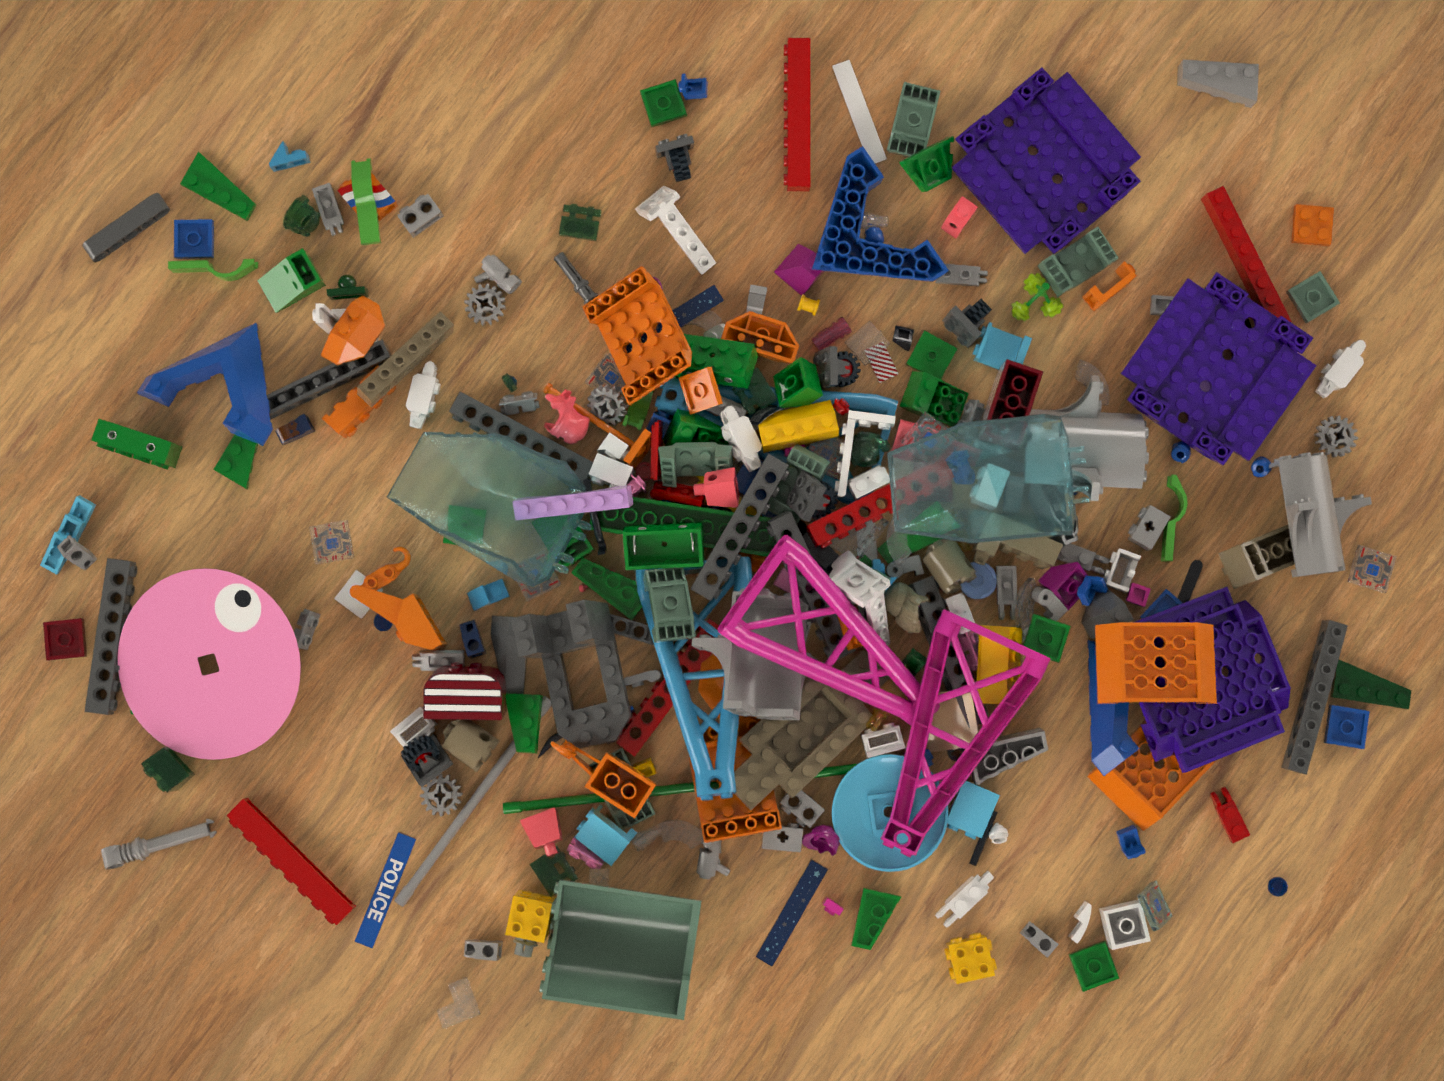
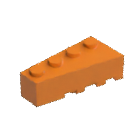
M377 365L372 371H370V372L360 381L359 384H361L366 378H368V377H369L377 368H379L380 366ZM394 386L387 394H392L395 391L396 386ZM357 387L347 393V400L345 402H338L333 407V413L330 416L325 414L322 419L342 437H351L356 433V427L361 422L364 423L369 419V413L374 408L377 409L382 405V399L385 396L373 407H370L357 395Z

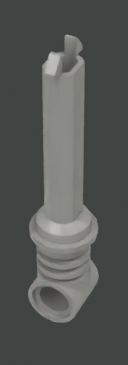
M206 819L205 823L146 840L137 837L131 843L122 844V846L112 845L101 849L104 867L106 870L118 868L130 862V860L135 861V859L144 861L152 852L209 835L210 838H213L217 831L210 832L209 824L215 822Z

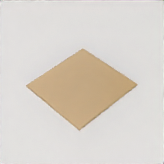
M949 691L939 692L938 695L943 694V693H946V692H949ZM969 692L963 694L962 698L970 728L962 714L956 697L941 702L939 704L940 708L934 713L932 726L968 743L979 732L974 702ZM929 733L927 749L930 752L960 748Z

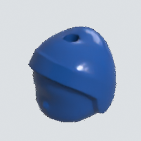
M870 227L865 231V240L874 243H884V235L880 228Z
M1183 441L1173 444L1171 451L1173 460L1181 463L1186 462L1190 458L1191 447Z
M1263 456L1256 458L1251 465L1253 475L1256 477L1267 476L1272 468H1269L1271 461Z

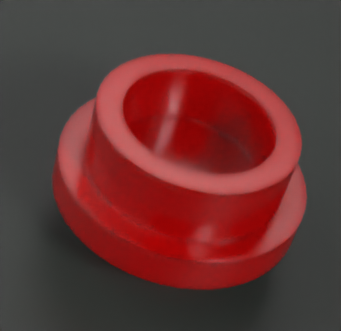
M836 398L834 400L835 403L832 405L833 408L843 416L845 413H849L850 409L848 407L850 405L843 398L840 400Z
M639 463L635 470L636 476H639L643 481L650 480L651 463Z

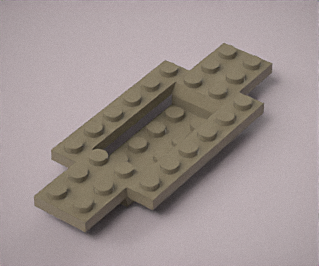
M862 650L841 671L849 675L869 672L868 654ZM888 676L879 677L880 687L890 679ZM806 677L802 688L800 720L761 719L739 740L751 753V756L734 771L736 796L749 810H752L778 784L793 798L876 718L863 705V701ZM871 679L863 680L871 684Z

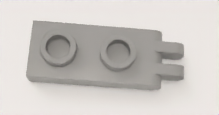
M327 183L313 188L312 191L325 229H330L332 236L336 235L335 227H337L339 234L343 233L341 225H344V221L332 185Z
M945 264L949 271L936 279L935 282L938 284L978 287L979 283H987V279L980 278V276H988V271L980 270L981 267Z
M421 650L419 654H412V660H420L413 661V667H420L422 671H435L441 666L451 665V663L455 662L463 663V666H465L464 650Z

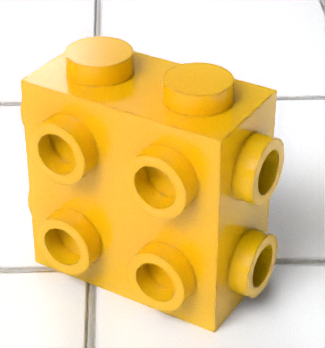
M973 933L969 935L970 938L962 939V937H955L950 939L951 942L946 943L947 948L944 949L946 960H950L951 968H948L949 975L956 984L995 976L994 970H997L995 959H991L990 951L993 948L991 940L987 939L985 935Z

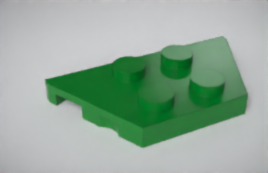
M953 136L947 137L899 162L921 192H927L952 179L951 165L953 154H950V143H954Z

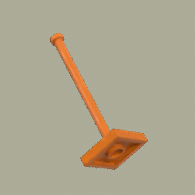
M550 383L543 390L545 394L555 396L562 394L554 389ZM574 403L573 408L579 414L589 417L590 422L608 434L610 432L629 445L631 449L623 461L626 465L633 467L635 471L637 465L641 463L651 448L652 433L644 429L639 438L634 442L577 403Z

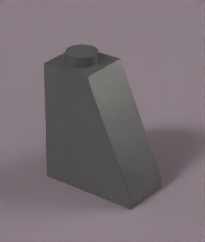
M1108 589L1107 593H1095L1090 606H1086L1081 623L1090 639L1095 638V625L1130 622L1133 620V617L1126 604Z

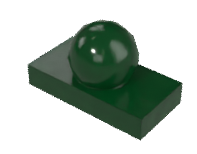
M351 275L341 276L338 280V288L327 289V296L331 300L359 298L362 295L369 297L368 289L365 286L356 287V280Z
M912 648L901 662L915 677L926 664L927 658Z

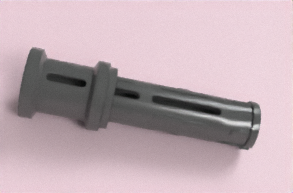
M564 252L554 257V261H556L574 285L575 293H578L584 300V305L598 296L589 286L588 280H583Z

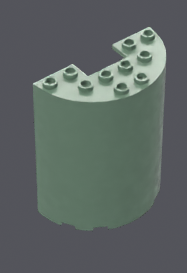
M561 879L559 882H556L554 894H557V898L552 903L551 914H553L550 924V929L553 930V933L550 934L547 949H550L549 957L546 956L543 963L542 973H546L545 981L541 980L539 992L543 993L542 999L684 1020L702 900Z

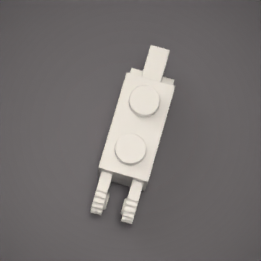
M1357 340L1351 346L1342 350L1338 349L1332 356L1334 359L1332 363L1326 364L1321 370L1322 375L1319 378L1321 382L1315 391L1322 398H1326L1333 391L1347 386L1364 364L1363 358L1360 355L1366 347V342Z
M432 361L425 363L422 374L417 373L412 378L405 406L411 412L409 426L422 429L426 418L430 417V414L435 411L436 402H434L435 395L439 394L441 384L436 378L437 366Z
M727 406L720 413V418H722L721 420L724 424L721 427L723 438L728 441L729 445H732V456L738 462L742 461L749 472L755 471L762 466L758 456L762 444L749 418L745 416L739 417L734 407Z
M986 871L981 877L978 874L975 877L971 876L946 899L945 905L935 916L939 919L949 909L952 910L953 914L943 924L945 927L950 926L957 918L961 919L988 893L987 890L990 887L987 884L994 876L989 871Z

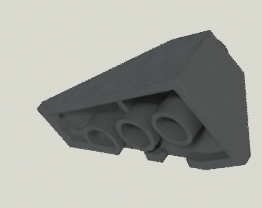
M492 616L490 635L498 669L504 675L506 681V694H524L527 658L519 657L511 621V618L515 617Z

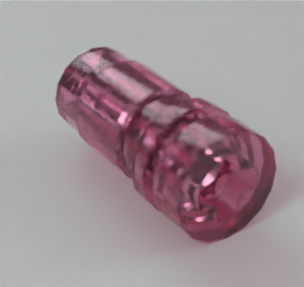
M843 317L837 319L836 323H831L830 327H826L811 339L818 351L829 347L839 338L843 339L844 335L847 336L852 333L851 328Z

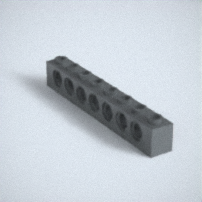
M383 340L377 341L363 358L345 362L341 365L332 363L268 394L270 420L369 373L377 365L381 366L392 356L387 344Z
M459 392L449 410L454 420L460 423L464 420L470 424L469 428L477 432L481 429L486 432V437L494 441L496 439L503 441L502 445L511 450L513 448L520 450L519 454L527 459L530 456L537 459L536 463L544 468L547 465L554 468L552 472L561 477L564 474L571 477L569 481L578 486L581 483L584 484V479H589L592 461L472 397ZM470 409L476 410V415L473 418L467 417V412ZM486 418L493 419V424L489 427L484 426ZM503 427L510 428V432L506 436L500 434V430ZM519 436H526L527 441L525 444H517ZM538 444L544 447L543 452L540 454L534 453V447ZM554 453H558L561 456L557 463H553L550 460ZM571 462L577 463V469L574 472L567 470V466Z
M770 454L767 455L692 585V591L709 601H712L713 598L717 600L722 591L719 587L723 581H728L732 574L729 571L733 564L735 566L738 564L741 558L739 554L741 549H746L751 541L749 535L752 531L756 532L761 523L759 521L761 514L766 515L771 506L768 502L771 497L775 498L780 490L778 487L780 481L785 482L790 473L787 470L789 468L788 464ZM772 473L776 476V481L768 483L765 480V476ZM763 490L767 496L763 500H758L755 497L756 492ZM754 507L757 510V514L754 517L747 516L745 513L747 508ZM745 524L747 531L744 534H739L736 531L737 525ZM733 540L738 546L734 551H730L726 548L727 542ZM720 557L728 560V564L724 568H720L716 564ZM710 574H715L718 577V581L714 585L707 583V577Z
M785 511L766 521L768 524L766 529L770 537L774 536L776 544L781 539L782 531L788 530L789 536L809 552L791 512ZM783 562V565L786 571L788 572L787 565ZM795 567L798 590L801 594L799 598L808 605V611L816 610L814 602L817 599L821 600V606L818 609L830 607L814 588L809 592L806 591L805 587L808 581L802 574H798ZM836 614L809 619L812 624L815 623L817 628L815 633L820 641L823 640L825 645L823 650L828 658L843 638ZM828 616L829 623L823 626L822 619ZM836 633L837 640L834 643H831L830 637L832 634ZM845 647V649L842 651L838 659L856 650L852 649L848 651L847 647Z
M107 558L84 712L113 715L117 709L118 701L116 700V694L119 692L121 685L118 673L120 669L118 665V646L123 626L132 610L130 600L135 591L133 579L137 575L136 562ZM122 574L124 582L119 584L117 579ZM119 593L121 595V601L117 604L115 602V596ZM114 613H117L118 620L114 623L112 621V615ZM111 632H114L116 635L113 642L109 639ZM108 651H111L113 654L110 661L106 658ZM106 670L110 673L108 680H105L103 677ZM103 689L107 692L105 699H102L100 695Z
M933 576L907 585L918 595L925 596L928 594L931 598L930 603L926 601L918 607V618L929 646L943 609L946 610L945 600L941 597L939 585ZM933 612L938 616L937 621L932 616ZM950 642L949 647L952 655L951 657L947 655L942 677L947 691L960 688L961 684L967 685L952 642ZM954 666H957L959 670L958 675L954 672ZM961 695L956 697V699L962 711V714L967 722V725L970 728L963 698ZM974 704L977 725L982 723ZM983 705V706H984V709H985V711H986L987 717H988V715H989L988 710H987L986 706Z
M1322 620L1281 768L1307 775L1348 625L1332 620Z

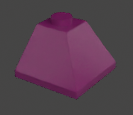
M798 244L774 273L802 296V294L805 295L824 271L812 270L816 253Z
M1078 562L1050 567L1038 582L1044 588L1052 591L1069 610L1080 599L1077 595V590L1087 574Z

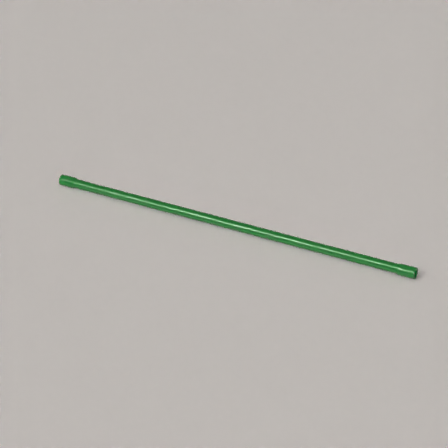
M858 763L825 767L814 778L845 775ZM713 781L711 782L710 787L712 789H718L719 784ZM690 782L655 786L649 797L695 792L694 784ZM595 793L523 802L514 801L503 803V813H521L523 811L605 801Z

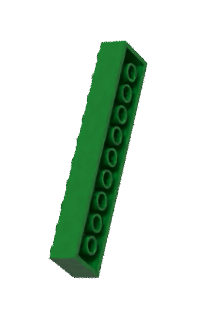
M632 496L633 505L629 508L597 511L601 530L616 534H623L625 526L702 523L704 547L708 548L715 547L734 514L732 511ZM746 514V515L749 516V517H754V516H755V515ZM760 516L759 521L761 523L756 532H751L749 535L751 541L746 549H741V553L768 556L775 547L776 541L774 536L770 537L766 529L768 526L766 521L772 517ZM590 518L589 529H590V530H594V529H593V525H592V521H591V518ZM739 524L736 527V531L739 534H744L747 531V526ZM733 540L726 544V548L730 551H734L738 546Z

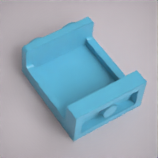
M965 781L959 789L946 821L948 823L947 828L958 832V829L966 831L965 836L974 840L976 837L982 838L1000 795Z
M600 804L596 809L592 807L585 816L588 820H583L577 827L579 832L574 838L612 866L637 832L631 828L625 833L600 813V810L603 808Z

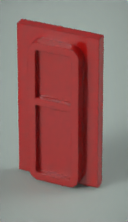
M657 420L652 425L651 479L654 480L661 478L658 447L663 445V421Z

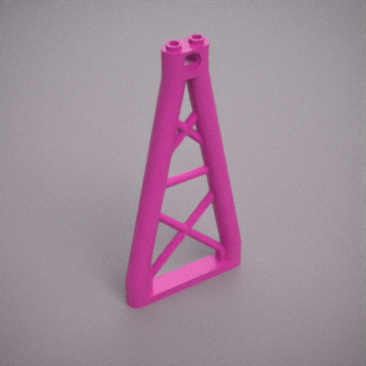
M784 535L777 542L718 627V633L740 648L893 714L911 726L921 684L809 552L790 536ZM781 561L784 562L788 569L793 614L749 623L744 622L741 618ZM795 567L830 607L801 612ZM836 614L848 628L841 641L825 663L807 656L802 620ZM794 622L798 651L750 630ZM853 636L859 640L868 652L869 672L849 675L832 667ZM877 663L882 667V669H877ZM889 676L906 695L908 700L881 689L879 677ZM871 679V684L863 680ZM940 703L936 704L934 713L939 710Z
M943 609L933 631L891 816L880 838L883 840V845L891 849L895 846L901 849L900 853L910 858L912 855H917L927 832L1039 684L1051 658ZM961 626L1026 656L1022 665L974 682L957 636ZM950 642H952L967 685L938 695ZM1021 674L988 718L977 689ZM969 692L971 693L982 727L970 743L932 726L936 704ZM929 733L965 749L952 768L931 775L925 758ZM922 770L924 778L919 779L920 772ZM939 780H942V781L940 782V784H939V785L937 786V788H936V785H935L934 782H937V781H939ZM927 785L931 796L909 824L916 789ZM905 833L908 836L907 842L899 843L897 841L898 834Z

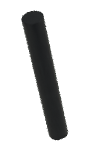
M993 810L982 838H979L969 864L977 866L998 812Z

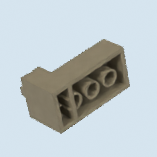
M991 513L986 516L971 551L975 552L973 562L982 566L985 565L989 558L994 557L998 548V550L1007 554L1009 552L1017 554L1016 558L1025 562L1030 560L1034 562V566L1044 569L1054 566L1063 544Z
M1288 525L1218 553L1224 566L1222 571L1224 575H1228L1234 589L1295 564Z

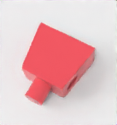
M962 196L946 218L941 229L957 239L978 207Z
M735 467L706 472L704 484H694V495H705L707 505L737 508L739 506L740 493Z
M555 807L520 820L535 849L544 847L547 857L558 854L555 843L562 841L563 838L559 813Z

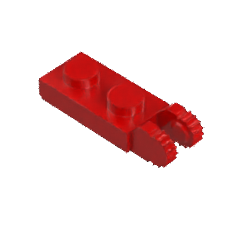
M656 481L653 486L654 489L650 492L651 498L661 501L664 499L698 507L702 506L705 495H694L693 486L678 483L677 487L663 486L661 481Z
M1224 786L1221 788V793L1226 800L1225 803L1221 804L1215 792L1210 793V797L1231 843H1235L1250 836V833L1234 800H1232L1229 791Z

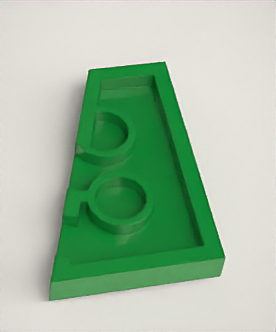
M234 435L213 470L248 490L250 473H252V464L258 444Z
M506 694L509 720L516 752L537 754L542 695Z
M863 888L851 946L871 950L902 896Z

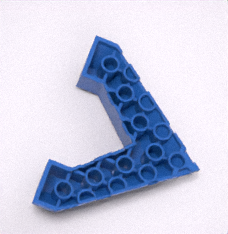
M863 146L846 157L812 270L930 282L935 281L949 271L928 240L913 249H902L893 247V245L869 242L859 238L867 194L870 190L881 184L884 176Z
M257 323L147 376L137 391L138 395L169 407L178 391L186 389L185 386L193 383L199 384L211 379V376L221 373L224 374L232 404L231 410L223 421L225 427L231 433L264 446L273 430L269 415L270 407L266 394L267 386L263 361L261 360L262 352L260 340L258 339Z
M1088 640L1091 761L1101 774L1105 776L1140 748L1127 734L1129 702L1118 704L1097 703L1096 644L1094 641Z

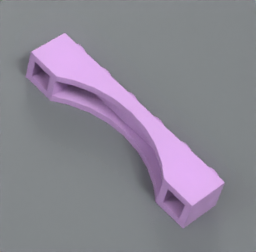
M631 485L573 494L524 497L513 501L515 520L629 508L633 505Z

